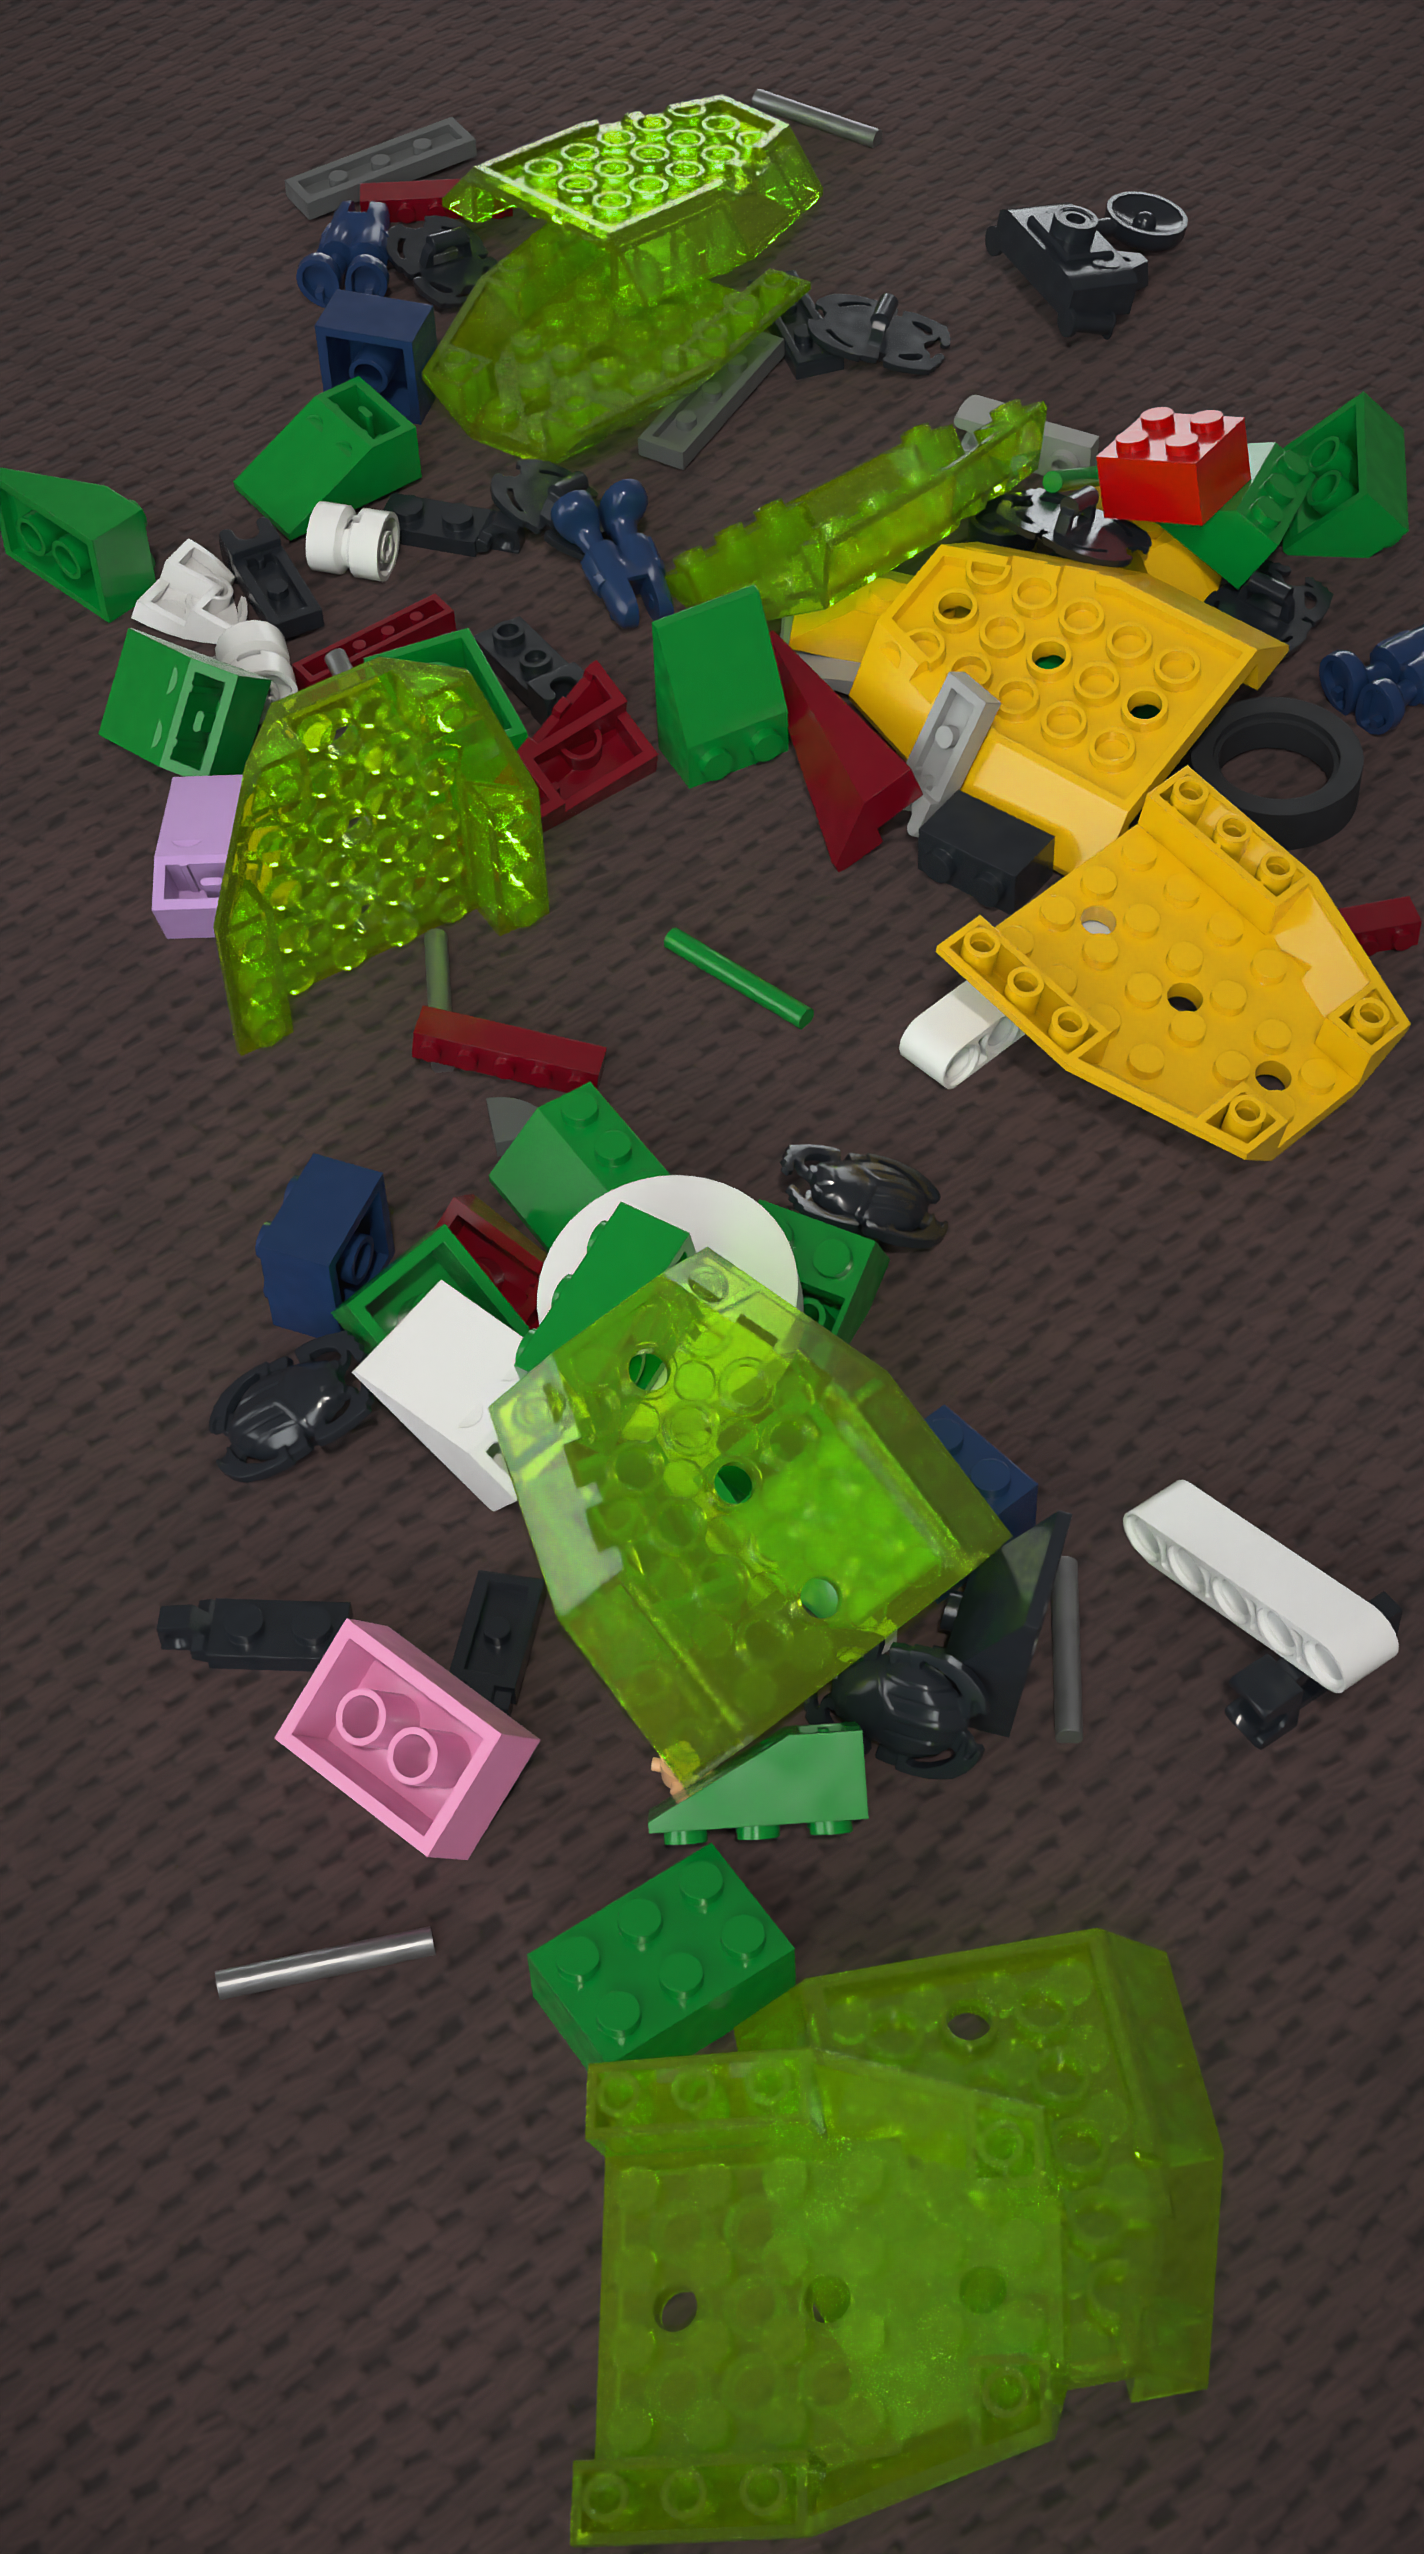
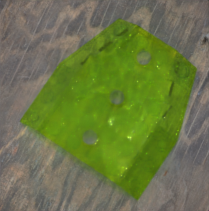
M722 94L667 105L663 113L643 115L640 111L626 113L619 122L599 125V121L596 119L579 123L474 166L442 198V206L463 216L469 222L488 221L492 218V215L511 207H519L527 211L532 217L550 222L562 228L563 232L576 235L596 245L601 251L610 252L611 291L631 300L637 306L646 308L656 306L662 300L679 292L692 290L699 283L717 275L730 273L735 267L753 260L823 196V187L789 124Z
M572 202L479 278L421 372L422 379L470 438L523 459H539L558 464L602 442L609 434L627 425L631 427L645 420L649 414L690 396L810 291L811 282L789 275L786 272L769 268L743 292L711 282L708 279L678 271L667 265H661L634 256L628 252L616 250L611 215Z
M1018 398L991 410L989 414L992 421L973 432L978 445L965 453L953 424L931 429L929 422H925L905 431L900 435L902 443L784 504L782 498L759 507L753 512L756 520L745 527L742 522H737L718 531L713 535L716 544L706 550H703L700 545L674 557L672 561L675 568L666 572L665 576L670 593L688 609L754 584L760 592L766 621L829 608L959 528L961 519L978 514L986 508L988 500L1005 494L1039 469L1047 407L1044 400L1022 406Z
M379 656L271 703L244 767L213 925L236 1050L240 1056H244L261 1047H270L276 1044L282 1037L294 1032L288 995L299 994L307 990L312 984L338 972L354 969L364 960L395 946L406 945L415 937L445 923L456 922L465 914L477 909L500 937L519 927H528L539 918L550 914L539 788L473 676L467 669ZM348 725L344 734L334 740L336 730ZM360 816L358 822L348 829L349 821ZM372 902L371 906L361 914L362 907Z
M708 1246L658 1275L562 1345L487 1408L557 1620L684 1789L755 1740L971 1573L1012 1537V1534L888 1371ZM649 1353L660 1358L667 1369L665 1385L656 1390H644L636 1386L629 1375V1363L633 1357ZM736 1466L743 1469L749 1475L752 1482V1493L746 1502L731 1504L720 1498L714 1485L716 1473L720 1468ZM822 1579L830 1583L835 1589L838 1603L835 1612L830 1617L816 1618L808 1614L803 1608L800 1597L801 1590L808 1580Z
M1101 1928L1086 1929L806 1978L734 2027V2037L774 2237L898 2446L976 2432L977 2409L980 2406L1125 2380L1131 2403L1208 2389L1224 2150L1167 1952ZM972 2013L982 2017L989 2024L990 2029L981 2038L965 2040L954 2035L950 2031L948 2023L957 2015ZM1007 2150L1015 2153L1023 2161L1025 2168L1014 2178L997 2179L983 2169L981 2161L987 2154L993 2151ZM1042 2294L1050 2297L1058 2304L1061 2315L1054 2323L1038 2327L1026 2323L1017 2313L1016 2306L1026 2296Z
M812 2046L588 2064L585 2140L605 2157L595 2459L573 2460L570 2545L572 2547L812 2538L1055 2440L1072 2374L1068 2229L1066 2206L1048 2115L1044 2107ZM985 2274L1003 2276L1006 2281L1007 2291L1002 2304L996 2310L987 2314H977L970 2311L967 2303V2294L971 2284L978 2277ZM832 2283L847 2285L850 2292V2303L845 2314L831 2323L816 2321L813 2314V2302L817 2293L823 2287ZM678 2293H694L697 2300V2312L694 2320L681 2331H666L662 2323V2312L668 2300Z

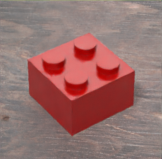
M1168 407L1148 409L1124 432L1118 434L1115 440L1096 456L1104 518L1203 526L1251 480L1245 417L1223 416V413L1217 410H1205L1195 414L1174 413Z

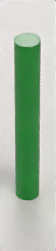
M1097 465L1049 471L1044 475L1042 481L1044 489L1049 493L1078 490L1086 485L1093 487L1100 485Z
M674 927L667 933L664 947L800 1030L812 1021L814 1010L681 929Z

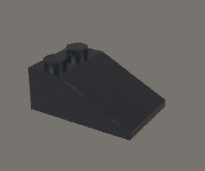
M1058 1510L974 1565L964 1593L951 1589L940 1629L951 1632L947 1648L933 1645V1649L948 1654L971 1668L985 1686L990 1699L991 1711L986 1715L978 1713L975 1717L970 1718L969 1728L1008 1738L1010 1736L1045 1619L1073 1515L1071 1513ZM937 1669L952 1683V1687L957 1690L958 1694H962L955 1682L941 1670Z

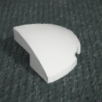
M188 538L165 561L160 578L137 600L131 618L169 635L202 643L217 644L218 638L227 628L246 621L248 609L246 597L241 596L236 609L232 587L235 576L212 553Z

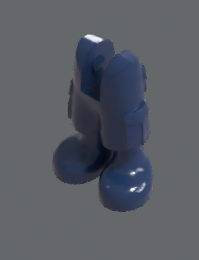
M353 200L341 202L334 213L331 223L328 224L321 234L316 253L305 256L298 265L296 274L297 284L307 299L322 308H326L337 289L343 290L345 275L346 291L384 297L390 278L386 268L388 263L386 246L387 237H389L388 231L390 230V212L385 203L371 201L367 212H356Z
M623 479L611 485L604 493L599 509L591 494L584 490H575L565 494L556 501L551 509V518L555 529L563 538L577 545L585 555L580 564L586 579L596 595L604 600L612 620L617 622L624 630L637 628L639 625V608L635 597L638 594L641 595L648 614L653 621L674 614L673 599L665 579L664 561L661 559L652 538L637 532V524L647 509L649 499L643 485L635 479ZM600 523L603 530L605 531L607 536L612 539V541L603 539L600 530Z
M1424 624L1411 631L1399 632L1378 643L1373 651L1370 652V665L1365 667L1357 655L1349 650L1337 649L1325 656L1320 662L1319 676L1323 691L1331 705L1345 716L1356 711L1357 725L1369 734L1377 735L1386 733L1400 724L1405 715L1407 705H1424Z

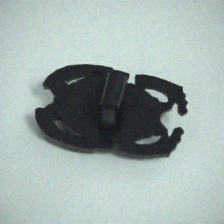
M425 216L423 228L415 230L409 227L406 228L403 224H397L388 231L389 237H387L386 250L389 261L399 273H403L409 280H413L414 287L421 296L439 308L451 309L453 307L468 306L471 298L461 296L472 292L484 291V298L490 300L491 297H497L498 294H503L509 288V282L502 266L492 256L487 257L488 251L483 246L480 237L458 220L445 216ZM402 241H405L403 244L404 259L400 258L397 251L398 245ZM488 271L493 279L489 282H484L482 280V272Z
M891 293L882 294L878 301L857 295H827L815 303V310H822L825 318H819L818 320L808 319L807 325L810 338L818 346L832 354L855 362L861 360L876 364L877 360L879 362L883 361L884 368L908 374L929 375V373L935 372V369L940 367L945 357L942 354H936L930 359V353L926 348L937 340L940 341L942 349H948L951 345L949 343L951 338L949 337L950 333L947 331L948 327L913 312L903 311L902 317L896 316L898 313V300ZM917 327L926 330L931 335L925 334L922 330L918 329Z
M523 459L516 462V469L520 470V474L516 477L503 476L501 473H496L492 477L490 486L491 498L503 514L519 524L520 527H526L536 534L546 531L544 533V540L549 545L582 561L585 555L577 545L563 538L555 529L551 518V509L560 497L575 490L589 492L599 509L601 499L598 502L595 501L598 493L589 486L588 478L583 472L575 471L572 473L566 468L550 461ZM507 491L512 492L513 502L515 506L509 499ZM600 523V530L603 538H607L608 536L603 530Z
M1086 485L1068 496L1060 493H1049L1042 488L1022 490V492H1016V500H1030L1031 507L1011 508L1013 503L1010 500H1002V503L998 504L996 508L995 519L1013 532L1033 541L1040 538L1042 544L1054 549L1055 553L1082 563L1114 568L1130 565L1133 559L1131 555L1127 554V549L1131 550L1132 553L1136 550H1141L1146 555L1152 545L1151 537L1147 532L1134 523L1123 519L1104 518L1103 511L1096 509L1099 501L1098 491L1090 485Z
M1267 560L1259 566L1239 589L1235 588L1231 583L1225 584L1218 591H1213L1208 595L1204 603L1212 607H1218V610L1289 645V651L1283 658L1286 659L1300 649L1311 627H1316L1323 620L1334 594L1329 592L1327 587L1322 586L1321 582L1315 581L1313 577H1305V585L1303 586L1287 584L1284 582L1282 575H1290L1291 568L1283 566L1279 562L1274 563ZM1305 595L1310 596L1316 602L1315 607L1311 610L1305 607Z
M788 1145L785 1149V1153L782 1155L783 1159L780 1161L782 1165L780 1171L788 1176L792 1175L795 1168L798 1175L805 1179L811 1187L803 1196L794 1185H790L785 1191L789 1195L788 1200L793 1203L794 1209L800 1214L865 1238L867 1236L894 1246L931 1248L941 1243L948 1230V1222L946 1220L939 1222L936 1220L934 1213L932 1215L928 1213L929 1205L940 1201L941 1195L931 1181L916 1169L897 1160L871 1153L866 1155L848 1153L844 1160H841V1151L839 1149L824 1145ZM807 1161L821 1162L816 1166L810 1165L809 1168L804 1165V1162ZM815 1202L819 1203L822 1207L829 1209L831 1212L822 1209ZM918 1227L922 1229L921 1231L912 1232L914 1229H917Z
M348 1330L315 1338L295 1349L299 1364L294 1365V1361L288 1356L276 1359L271 1363L266 1361L237 1378L221 1394L210 1416L209 1431L215 1435L224 1434L232 1443L230 1447L226 1448V1455L216 1460L218 1467L226 1476L234 1481L249 1483L283 1472L295 1465L297 1460L312 1452L314 1446H324L334 1442L372 1413L373 1393L362 1382L360 1393L357 1388L347 1386L344 1382V1376L351 1365V1355L354 1356L358 1363H361L368 1356L364 1352V1345L359 1343L358 1338L354 1337ZM329 1352L341 1354V1358L338 1361L336 1359L331 1362L325 1360L315 1361L322 1354ZM351 1399L345 1413L330 1423L336 1412L343 1407L345 1401ZM247 1457L269 1460L262 1463L247 1464L245 1462Z
M824 1628L821 1635L816 1638L815 1645L810 1650L811 1656L808 1658L807 1663L811 1669L819 1667L825 1656L826 1668L830 1671L832 1679V1692L825 1695L821 1704H819L818 1691L812 1685L804 1690L803 1694L806 1700L803 1706L807 1711L805 1717L809 1724L835 1723L831 1718L829 1709L835 1710L838 1717L846 1722L855 1721L863 1730L864 1756L872 1749L871 1741H877L879 1746L875 1758L895 1765V1770L908 1775L926 1779H954L967 1773L980 1762L985 1748L982 1744L975 1742L973 1735L967 1729L970 1725L969 1719L975 1717L978 1713L982 1715L988 1714L991 1711V1705L984 1684L971 1668L954 1657L928 1646L918 1644L911 1646L905 1643L893 1642L889 1649V1655L882 1654L885 1639L876 1634L853 1629ZM841 1648H856L864 1651V1657L857 1660H848L845 1663L836 1660V1654ZM937 1669L954 1681L962 1694L959 1695L957 1690L952 1687V1683ZM949 1747L955 1752L954 1755L947 1759L933 1762L915 1761L914 1759L937 1755Z

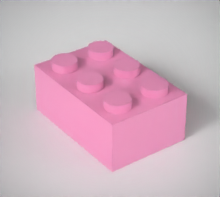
M346 1618L275 1736L278 1742L426 1857L459 1860L469 1859L541 1741L390 1627Z

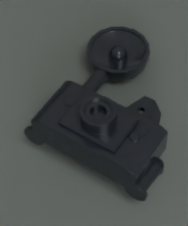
M1126 191L1115 194L1108 200L1104 218H1097L1090 210L1073 205L1070 202L1002 209L999 213L997 225L987 228L985 245L991 256H999L1003 252L1058 313V328L1062 336L1073 337L1078 332L1099 334L1105 340L1111 338L1116 324V315L1130 314L1135 292L1148 286V260L1141 253L1116 251L1105 238L1114 237L1122 244L1143 251L1169 250L1183 240L1188 217L1183 209L1159 195L1141 191Z

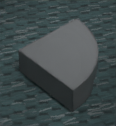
M489 1097L486 1098L487 1112L496 1154L499 1157L504 1155L538 1107L516 1098Z

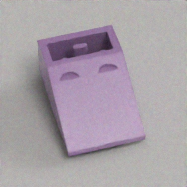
M286 773L172 778L154 856L152 912L167 939L282 935L288 776Z

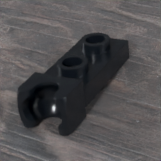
M261 517L256 521L259 534L252 539H239L229 529H224L220 532L219 545L223 563L235 576V584H239L261 621L268 622L277 627L285 639L324 626L322 608L284 550L281 538L268 518Z
M520 616L502 621L494 627L474 635L493 672L530 708L531 715L541 726L551 715L553 707L562 696L566 697L583 677L584 671L575 662L569 664Z
M1383 1591L1368 1602L1386 1617L1397 1636L1403 1609ZM1267 1653L1230 1679L1229 1685L1241 1696L1226 1707L1225 1714L1256 1748L1262 1750L1297 1727L1300 1709L1329 1690L1283 1657L1279 1656L1276 1662Z

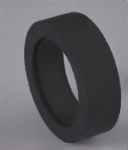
M1284 697L1251 698L1223 707L1192 745L1189 767L1287 851L1302 849L1324 842L1339 833L1350 822L1358 804L1364 765V755L1360 741L1353 730L1342 719L1315 704ZM1260 748H1278L1300 753L1310 758L1323 769L1329 781L1320 790L1306 796L1291 799H1271L1256 796L1235 787L1224 777L1221 768L1231 758L1245 751Z

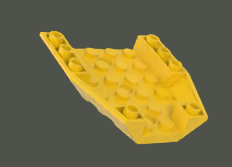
M981 542L941 544L877 620L850 690L849 700L903 760L907 762L948 673L966 672L997 698L1001 705L960 790L1055 836L1053 870L1066 876L1129 830L1128 826L1142 810L1147 794L1165 781L1239 686L1244 683L1258 690L1288 653L1289 645L1147 573L1082 563L1072 559ZM960 606L971 611L966 617L958 620H950L942 616L945 610ZM1057 655L1064 660L1060 666L1053 669H1044L1035 664L1040 657ZM1147 704L1153 705L1160 710L1155 717L1150 719H1139L1130 713L1133 708Z
M1188 765L1147 794L1138 824L996 927H993L986 919L979 915L937 945L936 948L938 955L1066 1071L1244 1160L1272 1161L1355 1095L1405 1035L1411 1025L1318 877ZM1090 920L1099 921L1105 924L1111 933L1092 934L1083 927L1082 923ZM1184 997L1193 1002L1197 1010L1194 1012L1178 1011L1171 1006L1168 999ZM1264 1074L1272 1075L1284 1084L1285 1089L1282 1091L1267 1090L1258 1083L1256 1077Z

